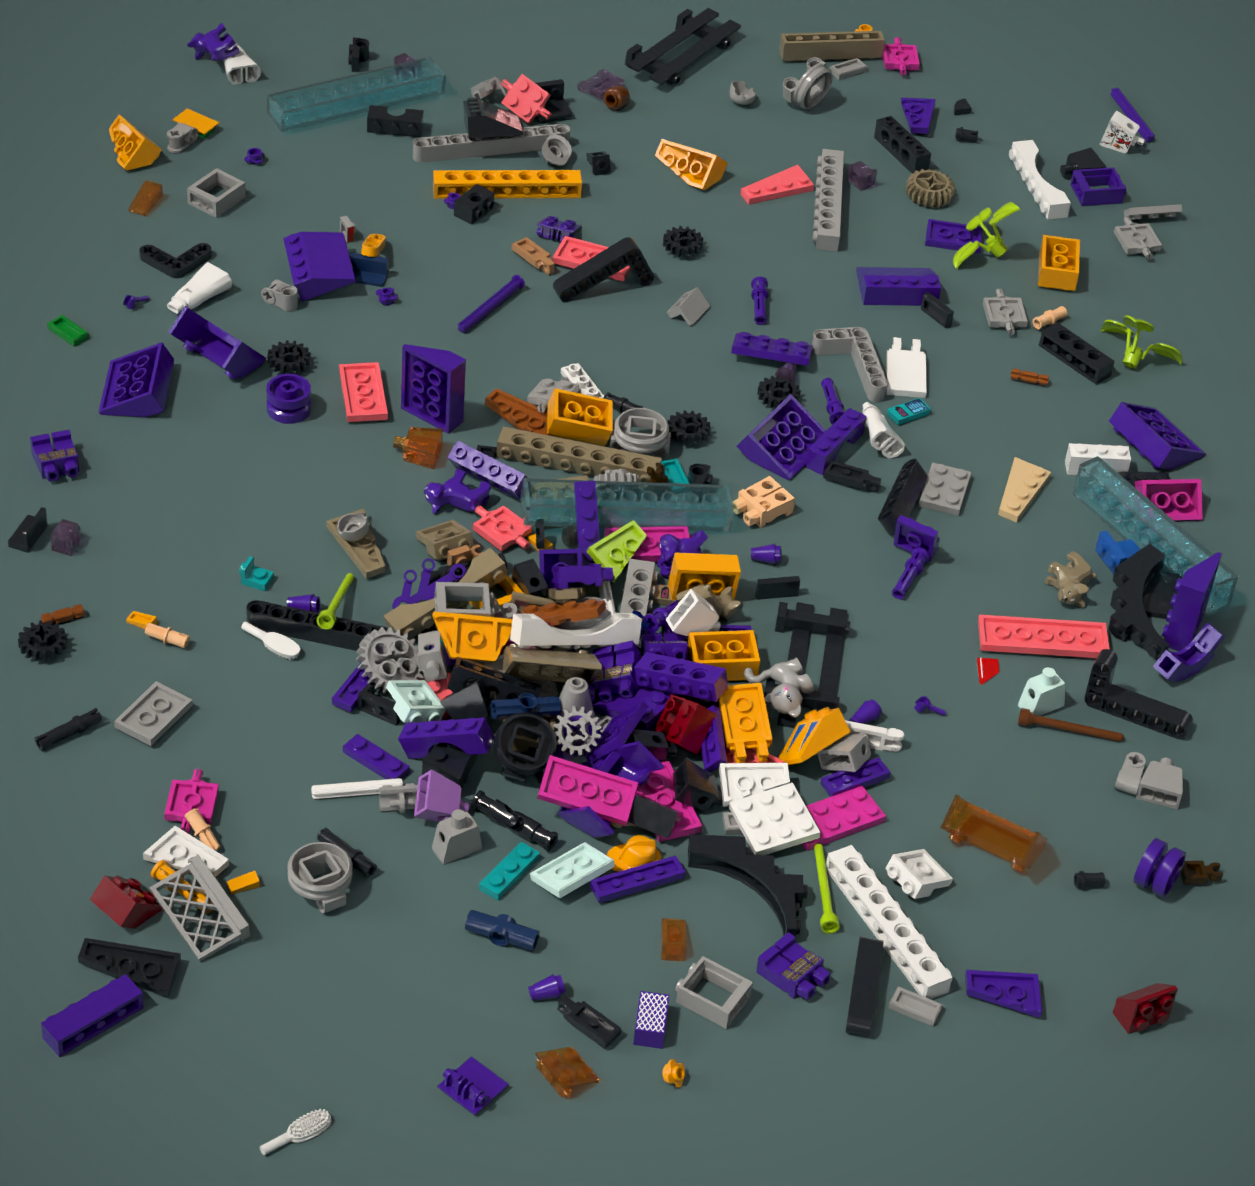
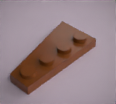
M497 388L485 398V405L517 429L549 435L547 434L546 410L540 413L537 410V406Z
M589 599L582 603L569 601L561 605H556V603H549L541 607L529 605L520 614H535L546 623L550 622L551 626L564 623L569 618L571 622L600 617L606 610L605 600L596 601V599Z

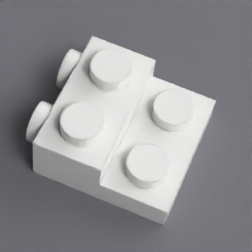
M925 849L893 854L885 868L888 876L899 882L904 893L914 899L928 897L934 889L950 886L953 880Z

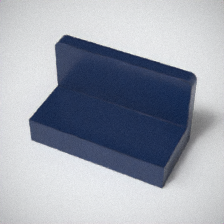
M351 252L350 259L356 279L355 283L383 287L388 276L389 258L369 257Z

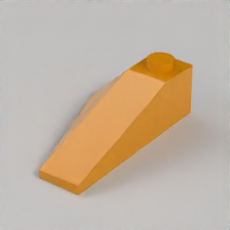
M120 114L109 128L111 140L116 146L114 151L118 154L117 162L125 170L151 165L159 157L162 149Z
M664 139L661 140L655 154L659 160L673 170L688 185L702 190H706L720 181L728 164L717 155Z

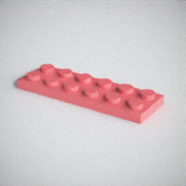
M994 615L978 616L980 651L1097 658L1101 650L1109 649L1106 623Z

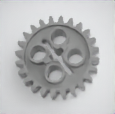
M381 627L378 631L374 629L370 634L368 633L360 642V647L356 651L359 654L356 661L362 662L358 669L365 671L362 677L368 676L370 679L367 683L374 682L375 689L382 687L384 694L387 691L386 686L389 680H423L424 678L418 656V646L413 645L415 639L409 641L407 633L401 636L399 629L393 633L391 627L387 631Z

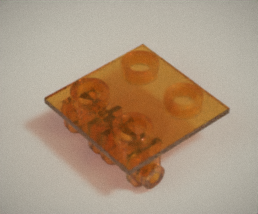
M572 1047L535 1053L538 1058L536 1068L547 1081H550L549 1084L551 1086H555L554 1089L560 1097H570L573 1093L572 1087L600 1082L599 1078L593 1073V1070Z

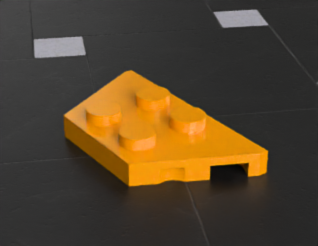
M435 611L432 614L450 659H457L458 656L470 661L494 663L511 635L513 619Z

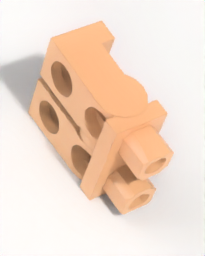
M768 476L747 489L739 491L738 499L734 500L731 504V510L735 514L744 512L743 520L748 526L757 524L761 528L782 514L786 516L792 514L795 498L784 488H781V485L771 476Z

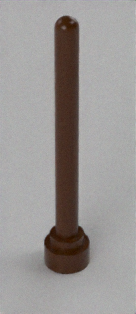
M1021 708L1018 725L1027 727V725H1032L1033 723L1118 742L1124 740L1122 733L1034 715V712H1030V709Z

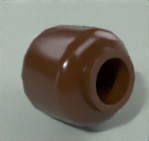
M617 85L611 87L604 94V102L611 110L624 108L630 101L629 92L624 86Z

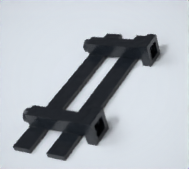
M707 8L697 16L692 17L693 11L686 9L677 15L675 31L643 53V46L639 44L628 49L625 65L638 73L642 70L651 73L652 75L649 79L659 85H662L664 82L677 85L681 80V75H679L681 70L715 46L727 49L731 44L729 36L739 30L741 25L730 19L719 28L714 29L707 24L719 16L718 12ZM693 34L702 38V40L666 65L657 60Z
M779 602L775 632L783 633L784 627L793 628L788 661L797 658L802 665L803 672L810 631L827 634L819 690H814L809 694L799 690L803 698L801 707L816 709L817 712L826 707H829L830 710L838 708L840 697L836 696L843 639L844 634H849L850 621H846L847 610L830 608V615L813 613L814 605L797 602L796 610L787 609L788 603ZM771 677L766 680L764 697L772 693L773 689L779 685L775 684V680ZM779 712L777 726L795 728L796 717L794 718L789 714Z

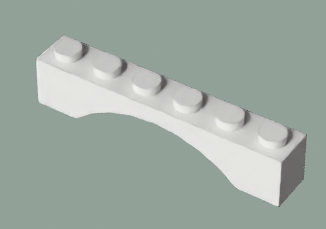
M1034 141L1013 142L1012 148L1009 151V157L1015 164L1016 170L1021 174L1022 180L1027 184L1028 190L1034 196L1035 202L1040 206L1041 212L1044 213L1047 220L1068 218L1071 202L1065 192L1046 182L1036 169L1039 150Z
M612 613L594 626L578 630H564L549 626L535 614H513L510 640L518 644V647L529 649L531 646L551 648V645H558L562 648H571V645H578L583 648H590L591 645L605 647L632 640L635 644H639L642 619L633 613Z

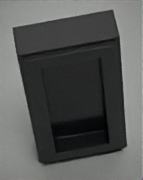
M924 293L921 310L944 328L951 327L954 311L931 293Z
M799 576L757 579L756 598L761 600L796 597L799 594L800 578Z

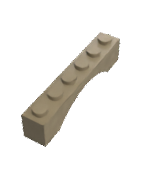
M489 548L472 559L468 571L459 583H488L489 588L508 577L505 562ZM434 598L420 603L401 604L383 616L387 628L391 627L393 633L399 629L401 636L407 633V639H413L417 634L435 624L432 617L435 611ZM446 600V609H458L469 601Z

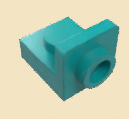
M249 556L246 562H243L240 566L239 574L241 575L242 585L266 591L274 579L273 571L254 566V557Z

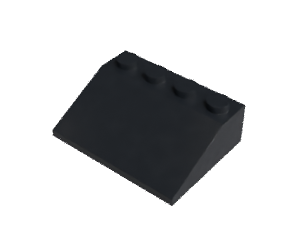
M475 97L467 98V101H463L464 123L468 138L523 135L518 115L483 100H478Z

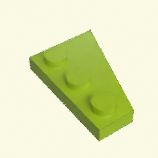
M632 520L590 546L586 552L595 563L601 564V567L613 568L612 582L614 583L647 535Z

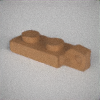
M526 237L512 244L511 249L534 267L541 268L548 275L555 272V263L550 258V254Z

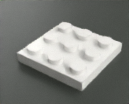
M793 783L729 802V809L754 855H767L820 838V831Z

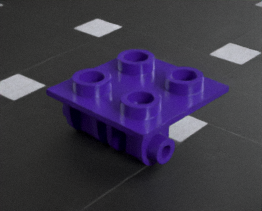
M547 216V218L537 223L538 226H541V228L538 227L537 235H540L541 238L553 240L557 230L556 241H559L560 238V242H562L565 236L574 238L575 235H572V233L578 230L581 225H577L572 220H565L563 222L559 221L557 217Z
M471 1056L456 1070L447 1068L443 1073L445 1080L437 1088L473 1115H476L509 1084Z

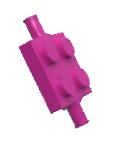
M900 37L894 39V44H884L883 62L885 69H899L900 75L904 76L907 74V71L919 70L920 64L916 45L902 44Z
M198 769L193 771L192 780L172 779L164 813L165 820L182 822L180 829L185 831L186 828V833H190L191 825L185 818V814L192 809L198 808L207 824H211L219 784L202 781L203 771L199 769V772Z

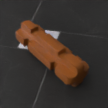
M1012 369L1010 378L1014 380L1021 379V381L1034 384L1037 382L1039 385L1044 386L1048 384L1049 380L1048 375H1038V373L1024 370L1021 372L1019 369Z
M81 604L74 605L72 609L67 607L52 611L53 614H50V612L42 614L41 620L43 624L51 621V625H53V622L55 624L73 620V617L76 619L83 617L84 609Z

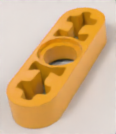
M370 234L362 243L361 254L369 257L378 256L385 247L386 236Z

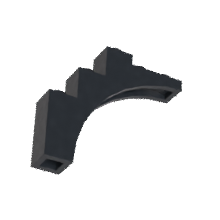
M1148 544L1115 567L1113 582L1118 588L1113 591L1110 605L1117 612L1111 615L1108 630L1123 642L1128 638L1132 639L1135 644L1142 647L1150 656L1158 660L1165 650H1169L1170 644L1157 633L1150 623L1144 609L1142 597L1144 589L1150 580L1162 570L1165 554L1152 544Z
M689 835L688 867L707 869L742 882L767 902L779 921L783 936L788 932L794 937L800 935V920H796V916H799V908H802L803 899H807L808 885L803 883V875L779 874V866L774 865V856L750 855V847L746 846L745 837Z

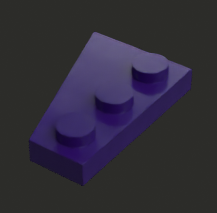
M966 970V995L1041 1018L1042 1007L1038 974Z

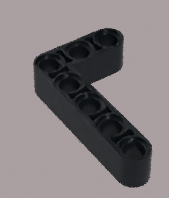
M626 237L559 277L553 283V289L562 302H569L627 266L641 286L650 285L654 280V274L635 241L630 237Z
M1110 649L1101 650L1092 666L1084 697L1085 703L1091 708L1176 739L1185 738L1193 722L1192 715L1185 710L1113 685L1112 680L1118 656Z

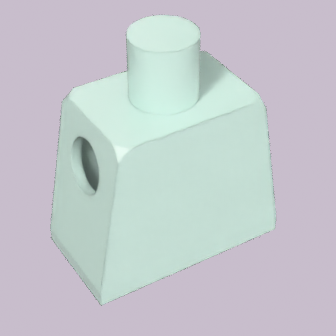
M1044 668L1042 674L1027 681L1018 706L1020 709H1030V712H1034V715L1038 716L1064 707L1065 682L1056 674L1054 669Z

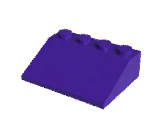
M298 232L283 238L293 283L297 288L301 301L356 282L344 233Z
M856 267L863 305L921 306L923 294L927 292L939 300L941 285L938 275L931 268Z
M163 342L110 361L99 407L100 415L147 417L164 411L174 358Z
M404 344L402 346L401 409L448 434L463 423L466 359L447 350Z
M790 394L737 445V448L750 461L789 480L806 464L808 449L826 430Z
M1121 402L1109 420L1114 426L1113 429L1117 433L1124 435L1126 441L1132 446H1136L1139 449L1138 452L1142 456L1149 458L1152 461L1151 464L1159 470L1162 468L1171 470L1203 458L1206 455L1203 450L1156 408Z
M1217 552L1188 569L1183 579L1178 578L1174 589L1178 593L1173 595L1170 604L1173 610H1169L1166 618L1169 625H1165L1162 637H1165V641L1170 644V649L1180 651L1195 638L1206 612L1222 553Z
M639 686V689L633 691L632 697L623 698L619 693L613 694V699L610 702L603 703L600 699L593 705V710L603 717L608 715L613 718L644 701L648 705V709L634 729L654 731L670 695L683 698V695Z

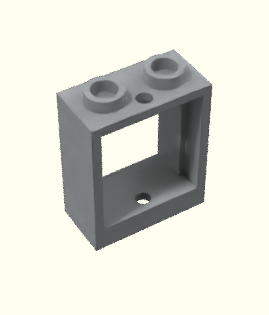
M217 168L187 188L188 204L215 218L246 198L245 182ZM216 186L227 190L219 197L207 193Z
M436 582L434 595L435 612L494 617V608L490 607L493 605V592H489L488 583ZM446 600L482 601L483 610L446 609Z
M702 956L697 964L693 963L686 978H681L675 988L677 992L676 1003L727 1029L750 999L753 982ZM702 978L732 993L722 1007L693 992V989Z

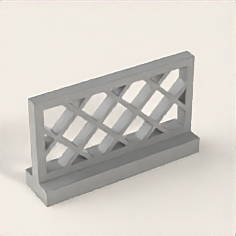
M198 854L190 859L191 863L149 888L196 958L201 962L241 938L243 941L251 935L248 923ZM191 873L194 877L192 885L180 884L181 877ZM164 887L174 888L171 898L161 896L158 891ZM178 889L190 891L188 900L176 899ZM194 892L205 893V903L192 901ZM173 905H185L184 915L173 914ZM190 906L203 908L200 918L188 916ZM207 909L218 911L217 921L204 919ZM186 921L199 923L196 933L184 930ZM203 924L215 926L213 936L200 934ZM219 927L229 928L233 933L226 938L217 937ZM198 940L211 941L210 948L200 953L197 948Z

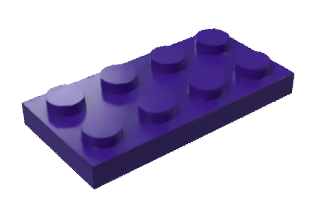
M740 332L735 335L731 353L808 366L813 345H809L804 341L795 343L789 342L785 338L777 340L771 339L766 335H759L758 337L752 336L748 332Z

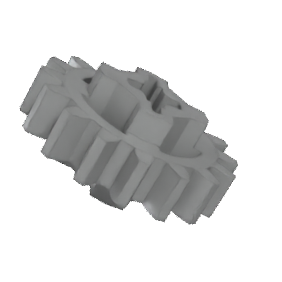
M626 469L605 470V474L595 476L594 481H596V489L606 490L608 494L627 493L628 488L638 487L639 475L627 473Z
M572 706L571 713L565 709L564 717L557 716L560 723L553 724L555 728H558V731L554 732L556 737H559L557 745L563 744L562 751L566 752L570 749V755L573 756L576 751H578L580 756L584 754V750L591 753L592 745L599 746L596 739H602L603 737L598 734V731L602 730L603 727L596 724L600 721V718H592L594 715L592 710L586 714L585 707H581L580 711H578L577 707ZM575 716H583L578 721L572 722L569 720ZM590 723L592 725V736L588 730ZM571 726L580 728L582 734L585 735V737L577 734L575 735L576 732ZM564 727L567 728L566 738L564 737L563 733ZM577 741L586 742V744L582 746H573L577 743Z

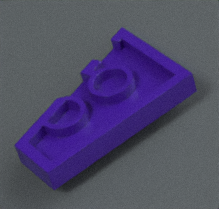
M901 98V106L911 133L929 134L936 105L935 99Z

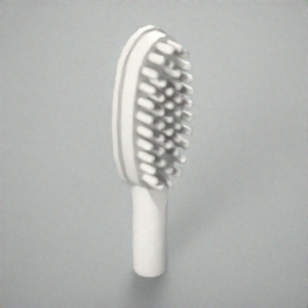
M248 622L242 624L241 629L263 640L265 647L270 652L273 651V653L279 657H285V659H297L300 647L290 638L275 632L266 633Z
M319 1109L299 1117V1119L290 1124L286 1133L261 1145V1153L266 1155L289 1142L300 1143L318 1136L331 1125L329 1112L325 1111V1109Z

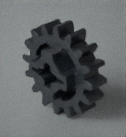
M679 226V229L672 227V231L667 230L663 236V247H665V251H670L671 255L676 254L677 257L684 255L685 258H687V255H691L693 257L694 253L699 254L700 250L703 249V237H701L700 232L696 233V229L691 230L688 226L685 229L682 226Z
M286 340L284 344L278 342V346L272 345V349H268L267 362L270 368H274L275 372L281 370L282 374H285V372L293 374L295 371L299 374L300 369L306 370V366H310L311 352H309L308 347H304L303 343L297 345L296 341L289 343Z
M772 375L770 379L765 377L764 382L760 381L757 395H759V400H763V405L769 404V408L781 404L790 393L799 401L801 390H799V385H795V380L789 381V377L782 379L781 375L775 378Z
M686 410L683 411V414L676 412V416L671 415L670 420L667 421L669 432H671L670 439L676 438V443L681 441L683 445L690 443L694 446V442L701 444L702 440L706 441L707 436H710V422H707V417L702 418L701 413L694 414V411L687 413Z
M40 620L39 624L35 625L32 622L30 623V628L24 626L23 632H19L18 646L21 654L26 653V658L33 656L34 661H37L39 658L46 661L47 657L55 659V654L62 655V650L67 648V634H65L64 628L59 629L58 623L51 625V621H48L46 624H43L42 620Z

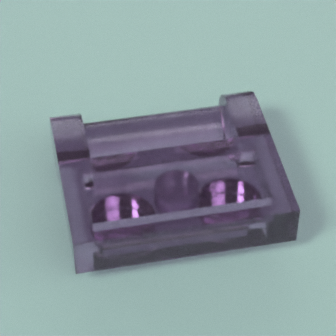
M601 69L588 80L579 82L577 87L580 92L586 91L602 100L609 88L617 85L624 86V80L605 69Z

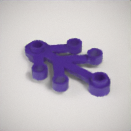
M430 558L425 559L422 563L423 572L418 592L410 597L412 583L415 582L417 574L414 570H407L403 576L405 581L402 594L394 600L392 609L398 607L402 602L414 604L421 600L428 601L433 599L436 582H459L467 572L465 566L462 564L453 565L448 574L428 586L431 571L435 568V562ZM425 562H431L432 568L427 569L424 565ZM457 568L461 569L462 575H455L454 570ZM412 573L414 575V579L408 580L406 578V574Z

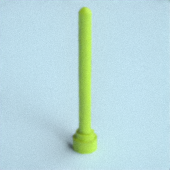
M348 573L345 576L328 609L321 611L317 617V624L320 628L330 629L333 627L336 621L335 612L354 580L352 573Z
M816 844L814 852L823 907L820 926L822 932L832 934L840 928L839 918L832 910L823 846Z

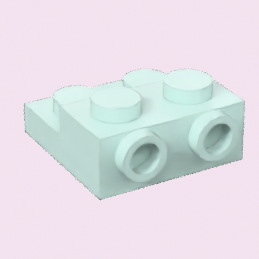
M389 680L386 689L393 699L396 700L393 709L404 723L441 721L445 708L425 680Z

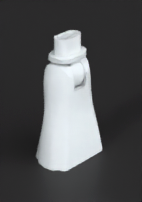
M236 43L234 46L239 48L240 53L223 60L228 81L232 85L241 84L243 77L248 83L257 81L261 74V68Z
M207 262L177 291L175 296L171 298V302L167 304V307L176 314L181 312L185 306L194 309L209 298L230 290L232 280L228 273Z
M865 402L862 412L867 416L865 423L869 428L871 446L881 450L882 454L888 459L899 456L904 451L905 443L889 426L880 410L869 402Z

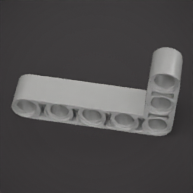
M862 327L819 329L814 331L812 352L817 355L851 353L867 398L872 402H882L885 399L887 380L868 331Z

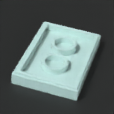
M584 842L531 872L530 877L533 882L561 898L615 867L612 858Z

